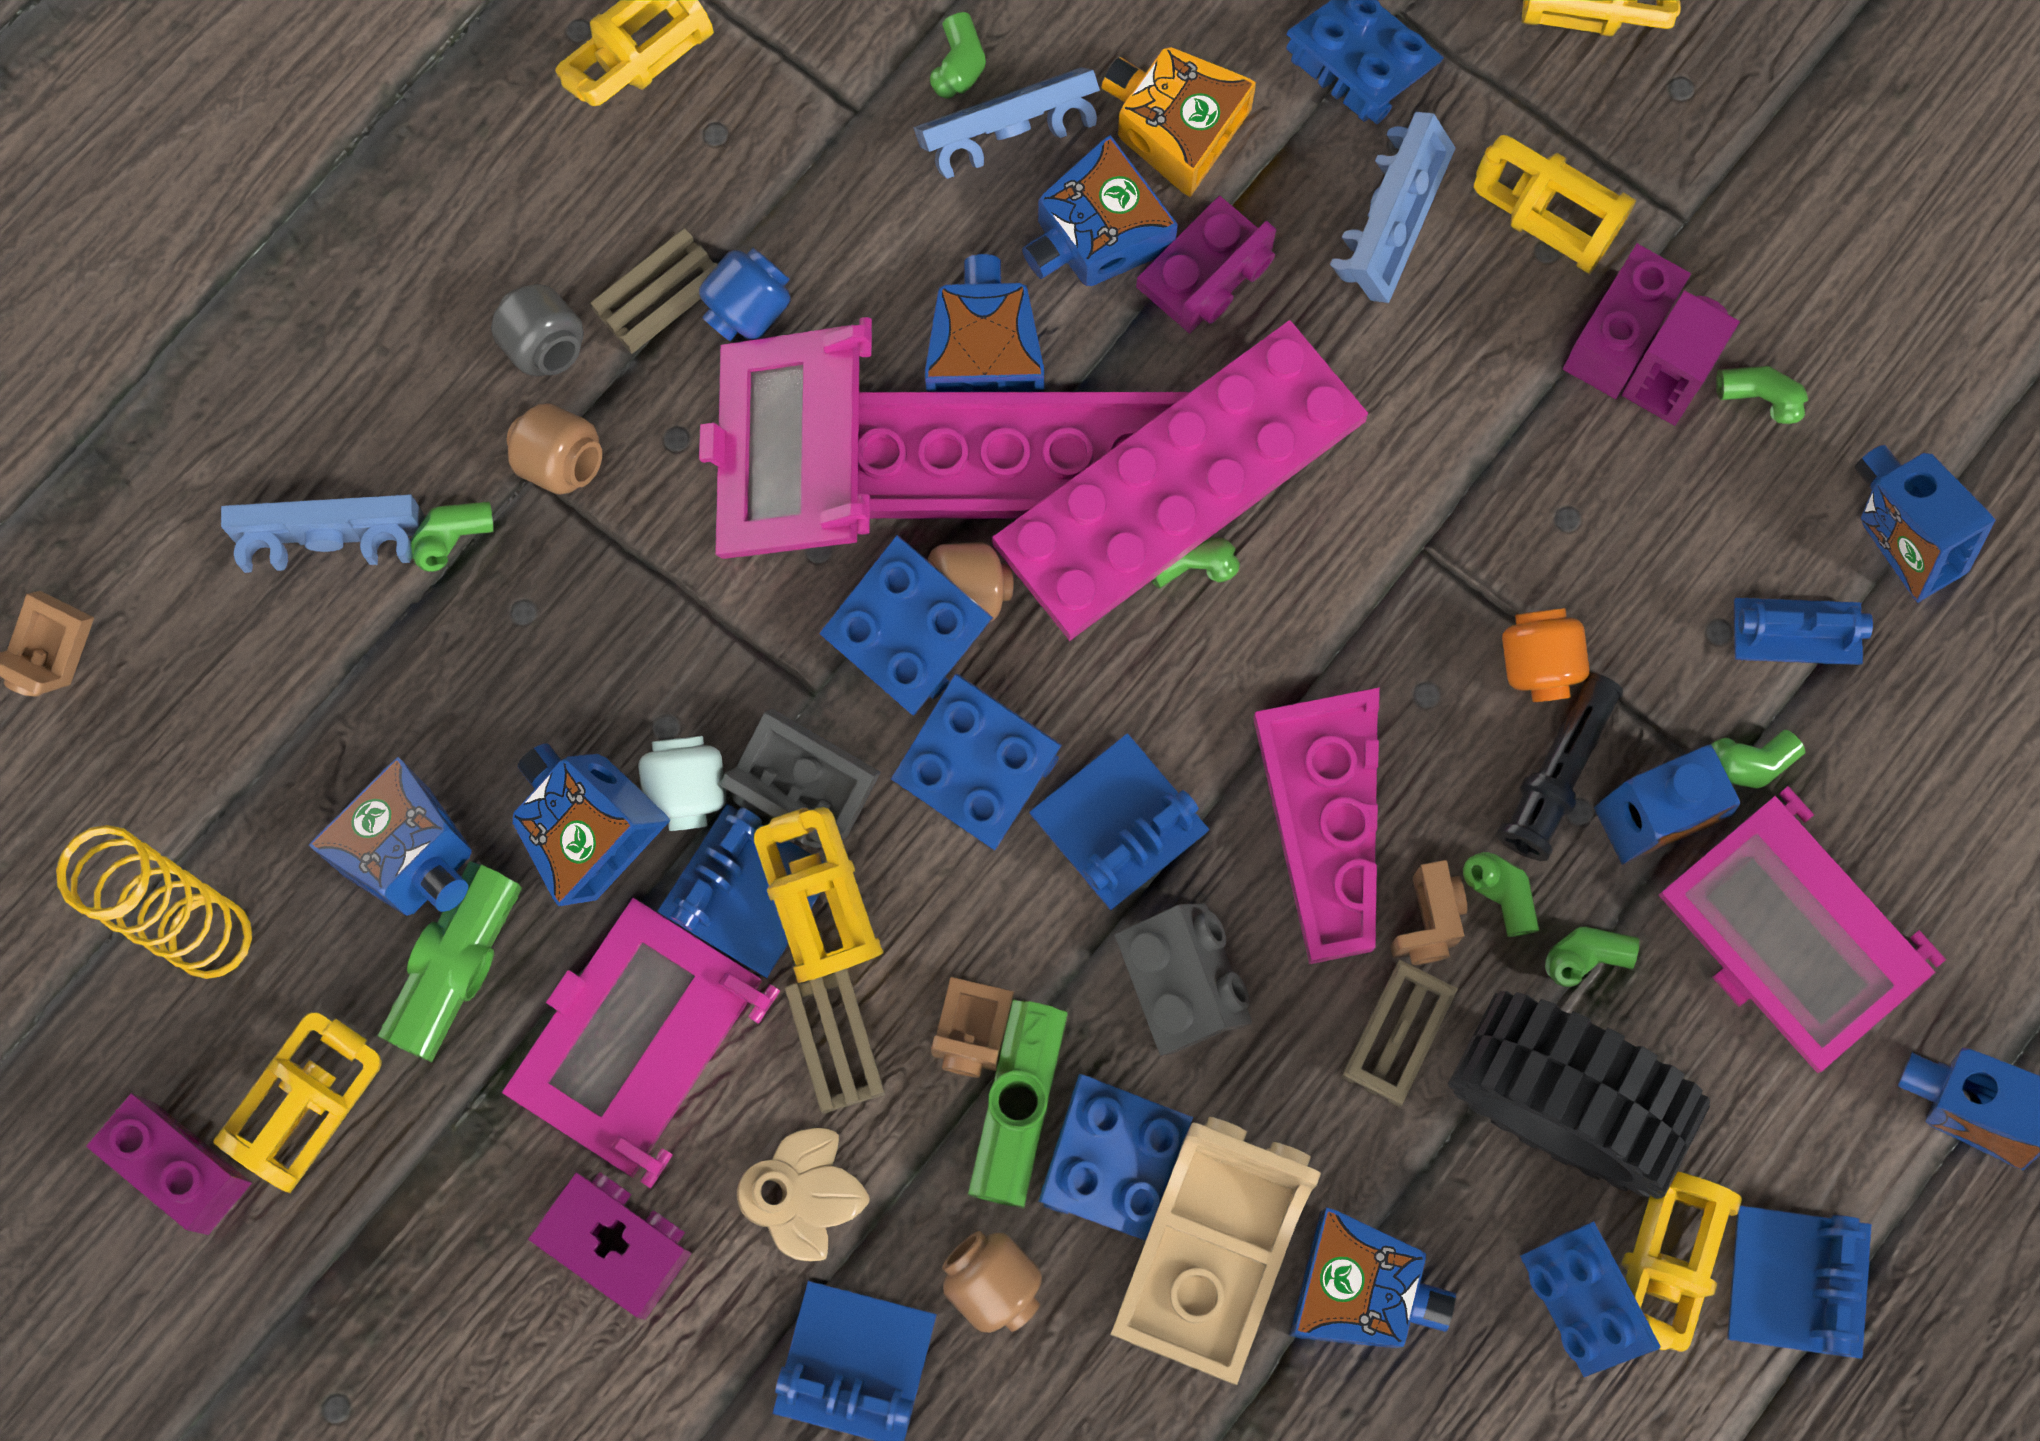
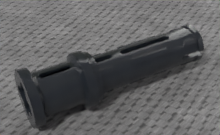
M1589 673L1588 677L1584 680V684L1564 723L1560 727L1557 737L1539 772L1531 773L1529 777H1525L1520 786L1523 796L1509 823H1502L1496 833L1498 840L1509 849L1533 860L1547 861L1553 851L1549 843L1563 815L1571 814L1577 804L1573 788L1594 750L1617 701L1623 695V688L1618 683L1596 673ZM1584 725V727H1583V729H1582V731H1581V733H1580V735H1579V737H1578V739H1577V741H1576V743H1575V745H1574V747H1573L1571 753L1569 754V752H1570V750H1571V748H1572V746H1573V744H1574V742H1575V740H1576V738H1577V736H1578V734H1579V732H1580L1582 726Z

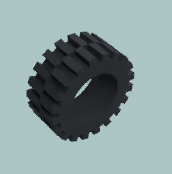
M1499 991L1498 994H1494L1448 1082L1449 1088L1454 1090L1453 1093L1460 1100L1469 1103V1108L1477 1114L1489 1117L1491 1119L1490 1123L1501 1130L1511 1132L1520 1137L1519 1140L1534 1149L1539 1148L1551 1155L1552 1159L1566 1166L1570 1164L1580 1169L1583 1174L1596 1180L1602 1178L1613 1187L1624 1191L1630 1189L1640 1196L1649 1198L1651 1195L1656 1199L1666 1195L1710 1108L1709 1097L1701 1094L1703 1090L1695 1082L1683 1079L1685 1074L1673 1065L1658 1061V1055L1643 1046L1636 1047L1624 1040V1035L1608 1027L1605 1030L1592 1024L1590 1018L1572 1011L1569 1014L1562 1011L1555 1003L1543 999L1538 1003L1529 995L1516 992L1514 995L1508 991Z

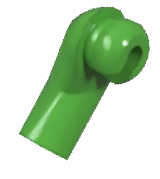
M966 12L953 14L942 23L951 51L943 59L942 66L935 68L931 72L930 83L935 93L944 99L954 97L957 92L964 94L968 91L985 68L986 60L971 16Z
M1759 366L1719 369L1717 371L1716 390L1720 400L1760 397L1772 403L1770 416L1777 423L1792 424L1804 418V402L1808 401L1804 386L1774 368Z
M490 502L439 506L430 510L411 537L412 558L415 560L416 565L427 572L439 571L447 564V556L461 535L493 532Z
M1211 536L1151 582L1160 589L1190 568L1206 569L1208 577L1216 582L1227 581L1238 573L1240 567L1239 560L1233 555L1236 548L1224 537Z
M1785 729L1761 749L1741 743L1736 744L1735 741L1729 738H1721L1711 744L1730 782L1750 788L1766 786L1805 754L1802 742L1796 735Z
M1481 852L1471 856L1463 867L1465 882L1478 893L1501 905L1507 936L1516 937L1538 932L1539 927L1527 874L1509 861L1490 852Z
M1586 926L1579 927L1550 949L1545 960V969L1552 980L1562 987H1572L1582 981V977L1598 963L1633 969L1639 951V938Z

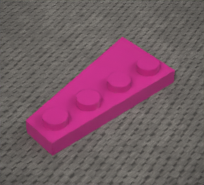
M1380 687L1257 711L1253 716L1309 964L1368 953L1375 949L1377 878L1375 847L1378 816L1376 785L1379 752L1377 723Z

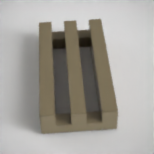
M684 228L590 304L594 313L627 350L633 354L701 299L699 288L718 264L716 262L713 263L709 259L708 253L701 245L698 246L694 242L693 236ZM687 254L685 258H683L680 262L674 265L671 269H669L651 285L645 288L642 292H640L637 296H635L617 312H615L614 314L612 313L624 302H626L629 298H631L634 294H636L648 283H650L653 279H655L658 275H660L663 271H665L677 260H679L682 256ZM699 268L703 272L630 331L625 327L626 324L651 304L654 305L666 296L670 289L695 269Z
M1399 959L1341 1078L1350 1083L1355 1082L1365 1087L1364 1090L1374 1095L1378 1094L1398 1107L1402 1106L1458 988ZM1404 979L1415 983L1372 1074L1362 1070L1361 1067ZM1427 990L1439 996L1394 1086L1384 1081Z
M848 969L837 971L835 974L812 979L800 985L795 983L786 986L785 991L821 1113L825 1114L885 1095ZM837 988L841 992L868 1083L867 1086L857 1089L855 1088L827 993ZM811 996L815 997L843 1093L835 1096L830 1094L803 1003V999Z

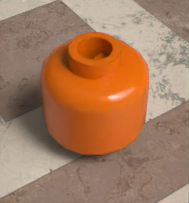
M1565 608L1516 614V624L1505 629L1502 635L1509 685L1516 690H1531L1532 702L1570 698L1569 685L1584 681L1588 677L1590 670L1583 624L1578 619L1566 617Z

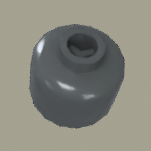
M541 284L523 286L506 294L494 312L491 324L493 339L506 356L524 374L536 377L556 375L567 370L579 356L584 336L581 319L553 288Z

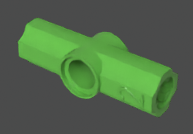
M469 861L461 876L468 884L466 896L460 904L449 911L443 912L438 922H431L421 933L408 961L407 972L409 977L378 1034V1037L431 1063L463 1001H470L483 984L493 961L494 950L491 947L522 889L518 883L501 873Z
M1012 1000L995 1078L989 1092V1104L968 1196L1006 1206L1025 1207L1042 1127L1047 1115V1105L1068 1012L1036 1002ZM1023 1087L1030 1090L1036 1097L1038 1105L1035 1112L1029 1118L1012 1120L1001 1112L999 1101L1002 1095L1011 1088Z

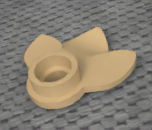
M825 1128L801 1130L785 1137L777 1147L772 1160L760 1161L748 1168L742 1175L737 1187V1201L745 1217L756 1225L768 1227L777 1248L795 1260H825L828 1253V1234L826 1228L838 1226L852 1220L869 1204L870 1198L863 1185L847 1171L832 1166L838 1149L839 1135L837 1132ZM765 1181H774L780 1185L783 1195L778 1205H770L763 1200L761 1187Z

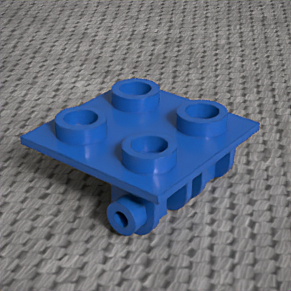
M1331 0L1289 29L1286 34L1291 38L1286 46V50L1292 54L1291 62L1301 67L1315 80L1319 78L1318 84L1322 88L1330 85L1338 77L1339 79L1331 95L1335 99H1339L1349 90L1343 103L1355 112L1363 122L1370 119L1376 125L1390 112L1392 105L1389 103L1390 100L1444 59L1442 55L1426 43L1421 35L1410 30L1383 8L1378 0Z
M896 535L819 634L910 714L915 715L929 697L934 700L946 689L950 682L946 678L947 674L993 617L899 535Z
M955 674L891 780L984 844L996 850L1042 776L1046 778L1059 759V756L1056 754L1062 744L960 675Z
M1128 733L1029 812L1110 911L1210 830L1195 813L1199 808L1191 796L1184 790L1178 793Z
M726 804L657 912L767 979L789 943L775 902L769 899L767 893L769 884L754 843V833L764 825L761 824L762 820L749 810L742 807L737 810ZM789 840L782 843L776 841L787 875L791 874L789 862L812 855ZM822 892L807 897L810 908L813 907Z
M1079 1074L1038 1202L1044 1203L1043 1207L1063 1214L1071 1213L1146 1241L1193 1117L1086 1075Z
M1740 1206L1736 1218L1727 1340L1863 1359L1872 1224L1861 1223L1859 1218L1833 1215L1832 1218Z
M1594 1221L1576 1230L1572 1229L1550 1240L1548 1243L1520 1255L1529 1272V1280L1533 1290L1544 1301L1561 1333V1340L1565 1351L1577 1363L1583 1377L1661 1348Z
M808 1281L785 1367L782 1366L775 1390L777 1398L772 1414L874 1441H905L937 1314Z

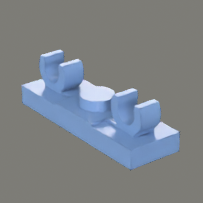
M1080 67L913 128L920 148L929 152L938 149L935 155V164L939 173L948 179L954 177L953 169L950 165V156L957 149L963 148L968 152L969 160L973 167L979 168L984 165V154L981 147L969 139L974 136L995 132L997 140L1016 136L1031 129L1028 119L1042 115L1044 111L1049 110L1047 115L1048 127L1054 136L1062 138L1067 136L1066 128L1063 125V116L1070 108L1078 109L1084 126L1089 128L1095 126L1097 122L1095 109L1090 102L1081 97L1100 91L1094 70Z
M1415 112L1409 128L1397 126L1388 130V138L1399 151L1394 156L1377 155L1375 162L1385 176L1381 186L1375 190L1372 196L1368 213L1369 220L1363 232L1360 230H1348L1343 233L1342 239L1349 249L1354 251L1352 258L1348 260L1332 259L1330 266L1341 280L1357 282L1371 301L1390 302L1455 151L1454 144L1434 113Z
M412 495L221 506V527L236 543L234 558L244 573L252 572V557L260 548H270V563L277 571L285 570L288 563V553L282 543H299L300 545H305L309 550L330 552L342 549L343 543L360 542L364 558L370 565H377V550L380 544L387 540H394L397 542L396 552L402 563H410L413 552L411 540L408 536H412L424 520V513Z

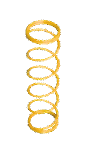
M110 825L89 828L73 837L62 851L56 868L57 887L65 902L87 917L100 920L110 930L122 933L133 943L143 945L154 955L164 957L175 967H180L192 976L205 979L224 976L237 968L248 954L252 941L251 922L244 910L227 897L222 896L208 884L202 883L190 872L183 870L169 858L161 856L159 852L147 843L141 842V840L126 829ZM114 834L123 836L124 838L107 840L92 847L77 862L71 876L70 892L67 887L66 869L71 855L79 845L97 835ZM129 845L135 847L138 854H130L114 862L100 876L94 890V908L86 907L77 892L78 876L83 865L95 853L109 846ZM133 860H140L141 874L135 876L123 888L117 904L113 907L101 908V890L106 879L118 867ZM150 860L157 861L160 867L150 869ZM163 873L165 885L156 889L144 901L137 917V925L126 927L123 916L138 905L147 891L150 876ZM170 873L178 875L180 881L171 882ZM137 884L135 889L127 897L128 892ZM184 886L186 897L175 902L164 914L158 928V938L147 939L144 930L159 920L169 904L172 888ZM191 887L198 888L200 893L192 894ZM164 892L163 901L158 910L151 918L144 922V916L149 905ZM211 903L219 904L223 910L226 925L223 940L216 951L206 959L193 963L183 962L181 956L186 955L199 946L210 929L213 916ZM185 904V906H183L181 910L177 913V915L173 918L169 929V933H167L164 936V929L169 920V917L180 906ZM201 905H205L206 917L202 931L195 941L184 949L177 950L176 935L180 933L188 921L190 912ZM231 908L242 923L244 939L240 951L230 963L220 969L210 971L195 969L206 966L219 957L228 944L232 928L229 909ZM116 919L118 925H115L110 920ZM137 932L139 937L135 936L133 933ZM167 941L169 945V951L167 950L165 945Z

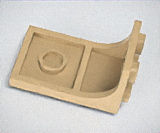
M1209 1117L1205 1125L1192 1123L1184 1138L1110 1335L1237 1385L1294 1229L1311 1191L1317 1186L1321 1173L1308 1167L1311 1158L1308 1154L1277 1142H1272L1270 1149H1262L1244 1142L1246 1130L1224 1120Z

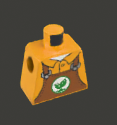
M1169 47L1161 51L1147 72L1118 57L1107 71L1101 88L1124 102L1119 113L1118 135L1121 140L1183 194L1191 197L1252 110L1256 82L1248 77Z

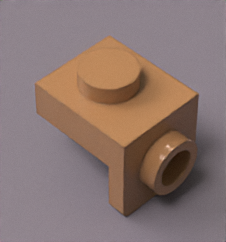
M42 591L26 594L7 651L0 652V677L4 679V685L16 693L33 697L71 685L94 617Z
M1447 860L1422 864L1412 878L1425 930L1397 936L1390 945L1393 958L1410 956L1412 965L1440 961L1450 957L1448 948L1455 947L1465 936L1460 915L1467 913L1464 886L1459 876H1450Z
M950 977L937 1034L934 1036L931 1046L933 1057L944 1059L942 1064L943 1070L974 1078H980L982 1068L996 1071L1012 1000L1014 999L1013 991Z

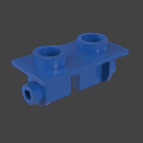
M1734 598L1735 660L1863 664L1862 638L1869 639L1871 637L1873 618L1871 613H1861L1860 602Z

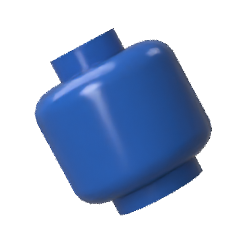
M754 247L747 254L740 250H731L723 257L699 288L701 300L709 307L702 318L729 341L737 333L747 339H760L789 306L791 296L785 286L791 279Z

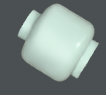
M703 736L652 742L653 752L646 753L639 760L641 791L671 820L668 823L669 831L707 826L706 814L723 808L727 798L726 789L720 785L724 777L720 751L715 747L704 745Z

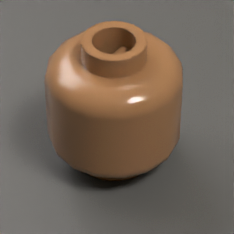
M538 404L526 411L524 415L514 420L507 433L508 461L513 472L517 476L554 494H567L579 487H584L592 481L600 468L602 448L599 444V437L594 425L584 418L553 404Z
M983 542L942 544L930 552L927 561L993 617L990 622L998 617L1003 601L1011 600L1013 595L1011 567L1008 563L1000 562L996 550L989 544Z
M981 1231L973 1233L955 1248L942 1266V1269L947 1273L943 1282L944 1295L972 1326L980 1332L991 1333L1004 1326L1011 1332L1016 1331L1032 1318L1040 1306V1303L1034 1297L1042 1282L1041 1271L1005 1233H992L987 1236Z

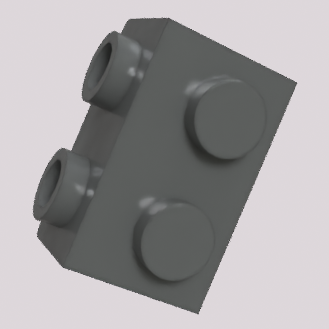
M770 709L764 712L737 767L725 773L720 785L735 794L733 800L737 805L759 816H767L769 814L773 817H778L801 808L809 810L818 807L828 808L835 818L841 839L844 840L850 833L881 772L776 710ZM816 828L812 833L794 838L813 848L822 847Z
M1205 903L1177 905L1114 934L1160 1056L1176 1053L1226 1030L1240 1029L1252 1023L1247 1009L1250 1003L1248 990L1241 977L1233 972L1224 949L1226 945L1224 928L1217 916L1209 910Z

